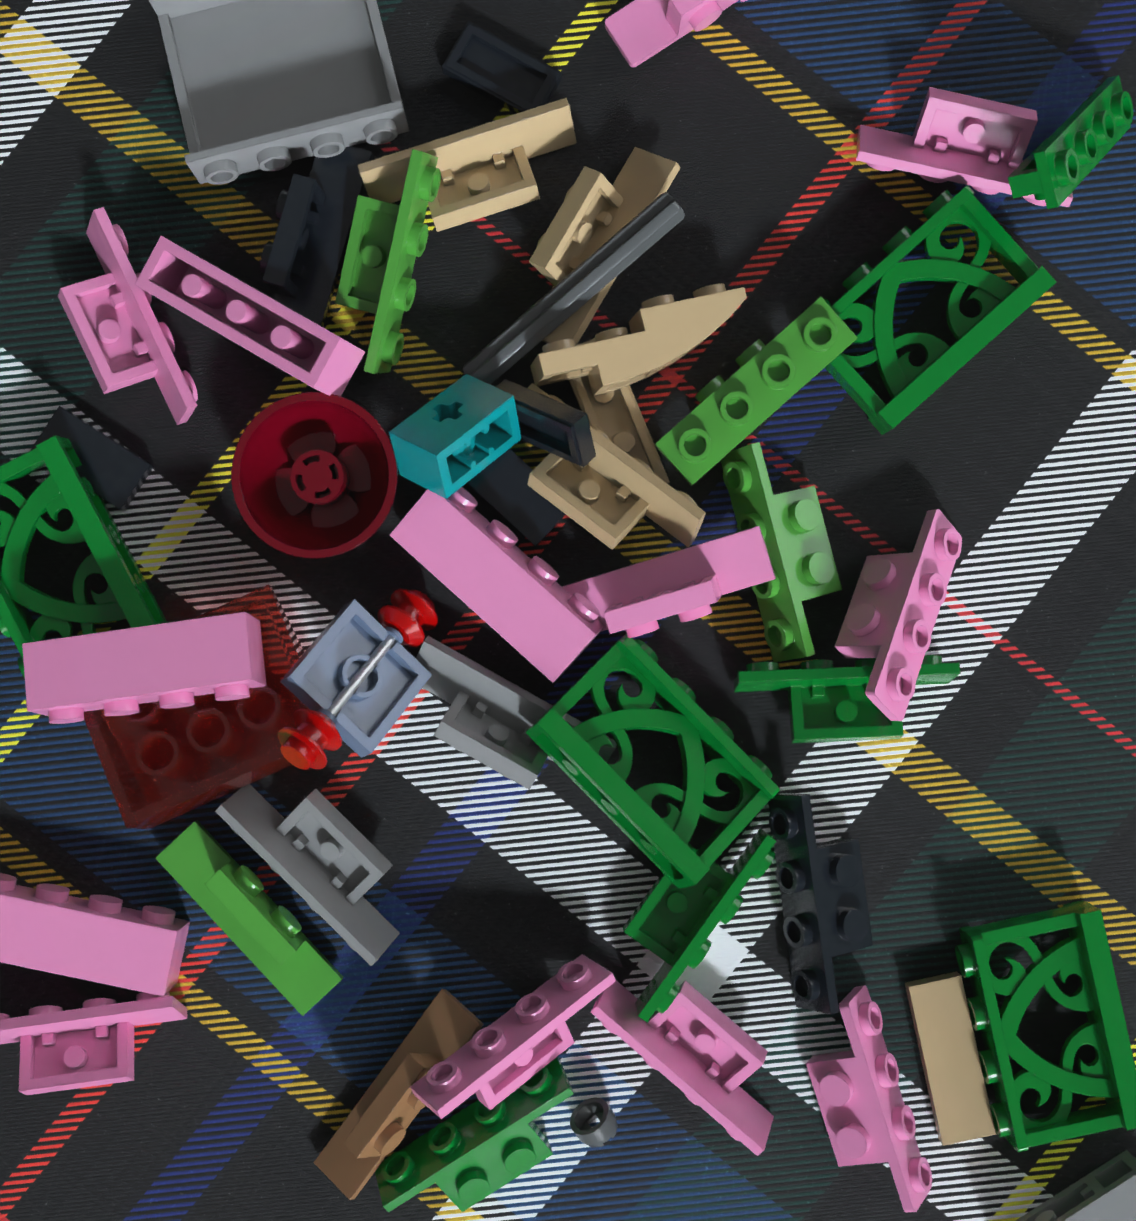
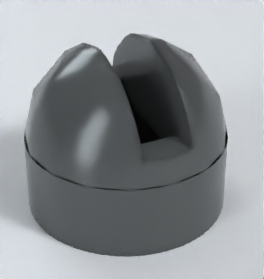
M594 1097L583 1101L575 1108L570 1118L572 1131L581 1142L591 1148L603 1147V1143L607 1142L611 1137L614 1138L616 1135L618 1124L615 1113L602 1098ZM598 1118L600 1122L592 1128L589 1124Z

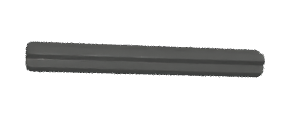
M665 192L657 197L470 359L463 367L464 373L490 385L684 219L685 213L673 196Z

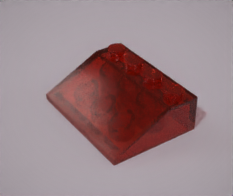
M269 584L193 618L198 619L247 612L260 620L267 686L249 688L250 697L239 700L217 701L215 700L214 693L194 696L195 704L182 708H160L159 701L139 704V713L131 715L105 716L104 709L84 712L85 723L126 828L151 829L292 765L281 753L280 748L282 745L278 739V732L283 727L296 729L297 727L293 720L294 712L300 708H309L280 681L304 654V650Z

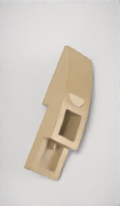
M713 284L695 290L693 292L694 298L676 302L671 294L657 296L641 303L643 309H640L629 321L631 330L629 335L626 327H619L596 334V342L576 346L574 339H562L548 343L542 347L543 353L538 354L530 365L534 383L536 386H542L588 375L592 395L596 396L646 379L674 364L694 350L729 319L747 298L745 288L741 287L726 291L725 284Z

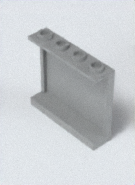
M149 0L158 16L190 154L184 155L185 161L200 184H226L237 179L239 174L259 169L263 171H278L288 167L294 160L310 156L318 158L333 157L343 152L349 146L365 142L374 145L384 144L394 140L398 134L409 132L377 0Z

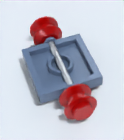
M398 589L391 595L392 606L386 605L379 609L377 613L378 621L355 599L343 606L280 682L309 708H300L294 712L293 720L297 727L296 729L283 727L278 732V739L282 745L280 748L281 753L289 763L302 770H307L309 767L323 769L327 765V757L323 750H338L342 746V740L361 758L375 750L432 676L402 646H420L425 640L423 630H433L437 626L438 617L434 604L428 596L418 590Z

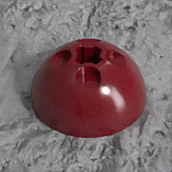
M306 392L291 395L272 403L262 410L249 423L241 435L235 449L231 468V483L235 502L250 529L273 548L286 554L303 558L336 556L348 552L368 540L388 516L394 502L398 482V469L394 450L387 434L378 421L353 401L334 394L329 396L322 392ZM333 463L335 464V466L332 467V468H333L334 471H335L336 479H334L333 471H332V469L330 468V466H331ZM328 489L330 490L325 494H319V498H316L317 493L325 492Z

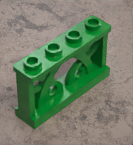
M968 185L955 196L946 190L922 212L928 220L913 233L908 226H905L882 247L888 256L874 269L865 262L842 283V286L848 292L834 305L826 298L824 299L842 320L853 318L858 321L860 332L856 335L858 338L853 343H866L872 339L873 351L861 356H850L841 353L825 369L868 415V420L881 435L896 427L1057 283L1043 266L1038 268L977 200L973 190ZM952 224H962L969 227L975 234L976 252L970 264L958 262L964 253V243L961 236L958 238V243L953 249H946L941 245L939 241L940 234L945 227ZM924 241V251L928 259L900 262ZM989 251L1015 278L1019 285L1014 287L1000 277L981 269ZM879 281L873 310L866 305L855 303ZM914 281H940L955 284L946 304L947 323L951 333L956 338L952 345L948 346L940 338L920 332L904 334L894 339L893 311L899 284ZM966 288L975 290L970 294L966 302L970 300L976 301L980 307L979 314L973 318L964 316L959 310L960 299ZM909 345H919L925 351V362L922 366H913L908 359L910 352L905 353L898 359L896 350ZM876 362L884 386L891 399L885 404L855 369Z
M56 435L36 445L37 448L0 466V495L9 498L20 508L17 518L7 511L0 510V547H5L3 560L0 558V631L7 638L11 637L21 655L17 661L23 676L22 644L44 641L46 634L51 630L58 631L62 638L72 637L73 625L71 622L81 624L83 635L96 633L94 623L127 619L131 628L167 623L105 502L100 496L95 494L93 487L86 477L80 478L76 467L82 464L70 440ZM44 466H47L51 474L37 487L29 498L15 487L9 485ZM62 509H68L73 516V524L68 530L60 531L44 518L46 512H48L53 520L58 521V513ZM36 529L44 536L56 542L66 544L86 542L92 553L80 564L74 577L73 597L75 602L52 597L24 582L27 554ZM95 573L101 574L108 583L107 590L104 593H98L91 589V594L96 604H89L87 581L91 575ZM28 609L42 614V616L34 622Z
M625 634L525 733L678 889L696 885L710 870L709 867L769 800L774 798L780 789L771 780L772 773L769 768L755 756H747L733 741L734 735L730 728L720 719L713 716L709 717L695 703L696 696L691 688L680 679L671 678L657 664V655L645 642L639 639L628 638L627 634ZM624 671L639 686L640 692L637 697H629L624 692L623 684H621L616 692V702L620 710L613 712L605 697V681L610 673ZM590 690L593 704L599 716L572 728L562 717ZM655 702L662 710L650 709V707ZM625 730H654L676 735L682 758V789L666 783H653L634 791L625 782L630 773L633 760L632 746ZM611 733L617 744L619 760L615 764H607L599 755L601 747H613L612 742L605 734ZM704 753L711 759V761L705 763ZM719 773H725L740 790L739 802L730 811H717L703 803L704 795L718 798L729 793L718 789L716 777ZM661 795L675 800L680 805L678 809L674 805L666 803L667 815L664 818H660L652 809L651 803L655 796ZM699 816L709 822L720 824L721 826L696 853L688 846L697 826Z
M1081 900L1063 904V907L974 927L959 928L962 944L955 945V955L962 976L964 978L969 977L973 997L967 998L972 1026L975 1031L981 1030L985 1050L978 1051L984 1080L987 1084H993L996 1103L990 1104V1109L997 1136L999 1138L1005 1137L1017 1152L1029 1150V1147L1121 1127L1126 1130L1136 1129V1067L1101 909ZM1067 928L1069 932L1068 938L1055 944L1043 954H1041L1035 943L1029 938L1030 936ZM1011 942L1021 946L1027 952L1032 963L1026 969L1017 960L1003 957L1010 965L1009 973L1002 978L993 975L989 966V958L998 945ZM1057 973L1059 979L1065 984V980L1069 975L1077 974L1080 982L1079 988L1072 994H1065L1058 988L1052 976ZM1042 986L1062 1006L1071 1010L1086 1012L1088 1022L1075 1029L1066 1039L1060 1053L1059 1065L1046 1060L1032 1051L1016 1036L1027 1007ZM995 993L1006 995L1000 1010L998 1009ZM1082 1045H1092L1095 1051V1059L1090 1063H1084L1078 1057L1079 1072L1074 1071L1073 1062L1078 1048ZM1009 1056L1024 1068L1014 1076ZM1051 1085L1059 1088L1058 1102L1054 1110L1047 1117L1035 1120L1022 1113L1020 1097L1023 1091L1029 1088L1035 1089L1038 1092L1035 1105L1039 1107L1049 1099ZM1072 1093L1105 1097V1105L1070 1112Z

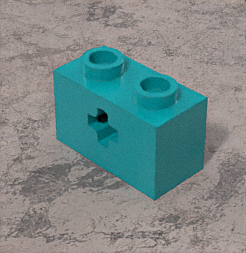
M465 374L389 431L399 474L445 499L522 439L514 395L468 374Z

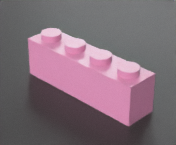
M160 236L135 283L139 288L310 387L329 396L331 394L337 396L343 394L365 354V351L163 236Z
M463 487L447 499L427 489L392 531L390 536L552 683L555 682L605 627L597 619L600 615L599 610L583 595L574 593L571 596L556 582L559 578L558 573L547 562L537 556L530 559L515 545L518 542L517 536L507 526L495 519L490 523L475 509L478 502Z
M247 612L22 644L27 711L49 716L50 724L80 722L84 720V712L104 709L105 716L139 713V704L159 701L160 708L164 709L188 707L195 704L194 696L214 693L215 700L217 701L239 700L250 697L249 688L267 686L260 620Z
M0 873L1 963L159 996H165L177 984L190 921L175 918L176 912L174 910L161 906H144L142 911L122 907L123 900L108 895H90L89 900L69 896V888L55 884H37L36 889L16 885V877Z

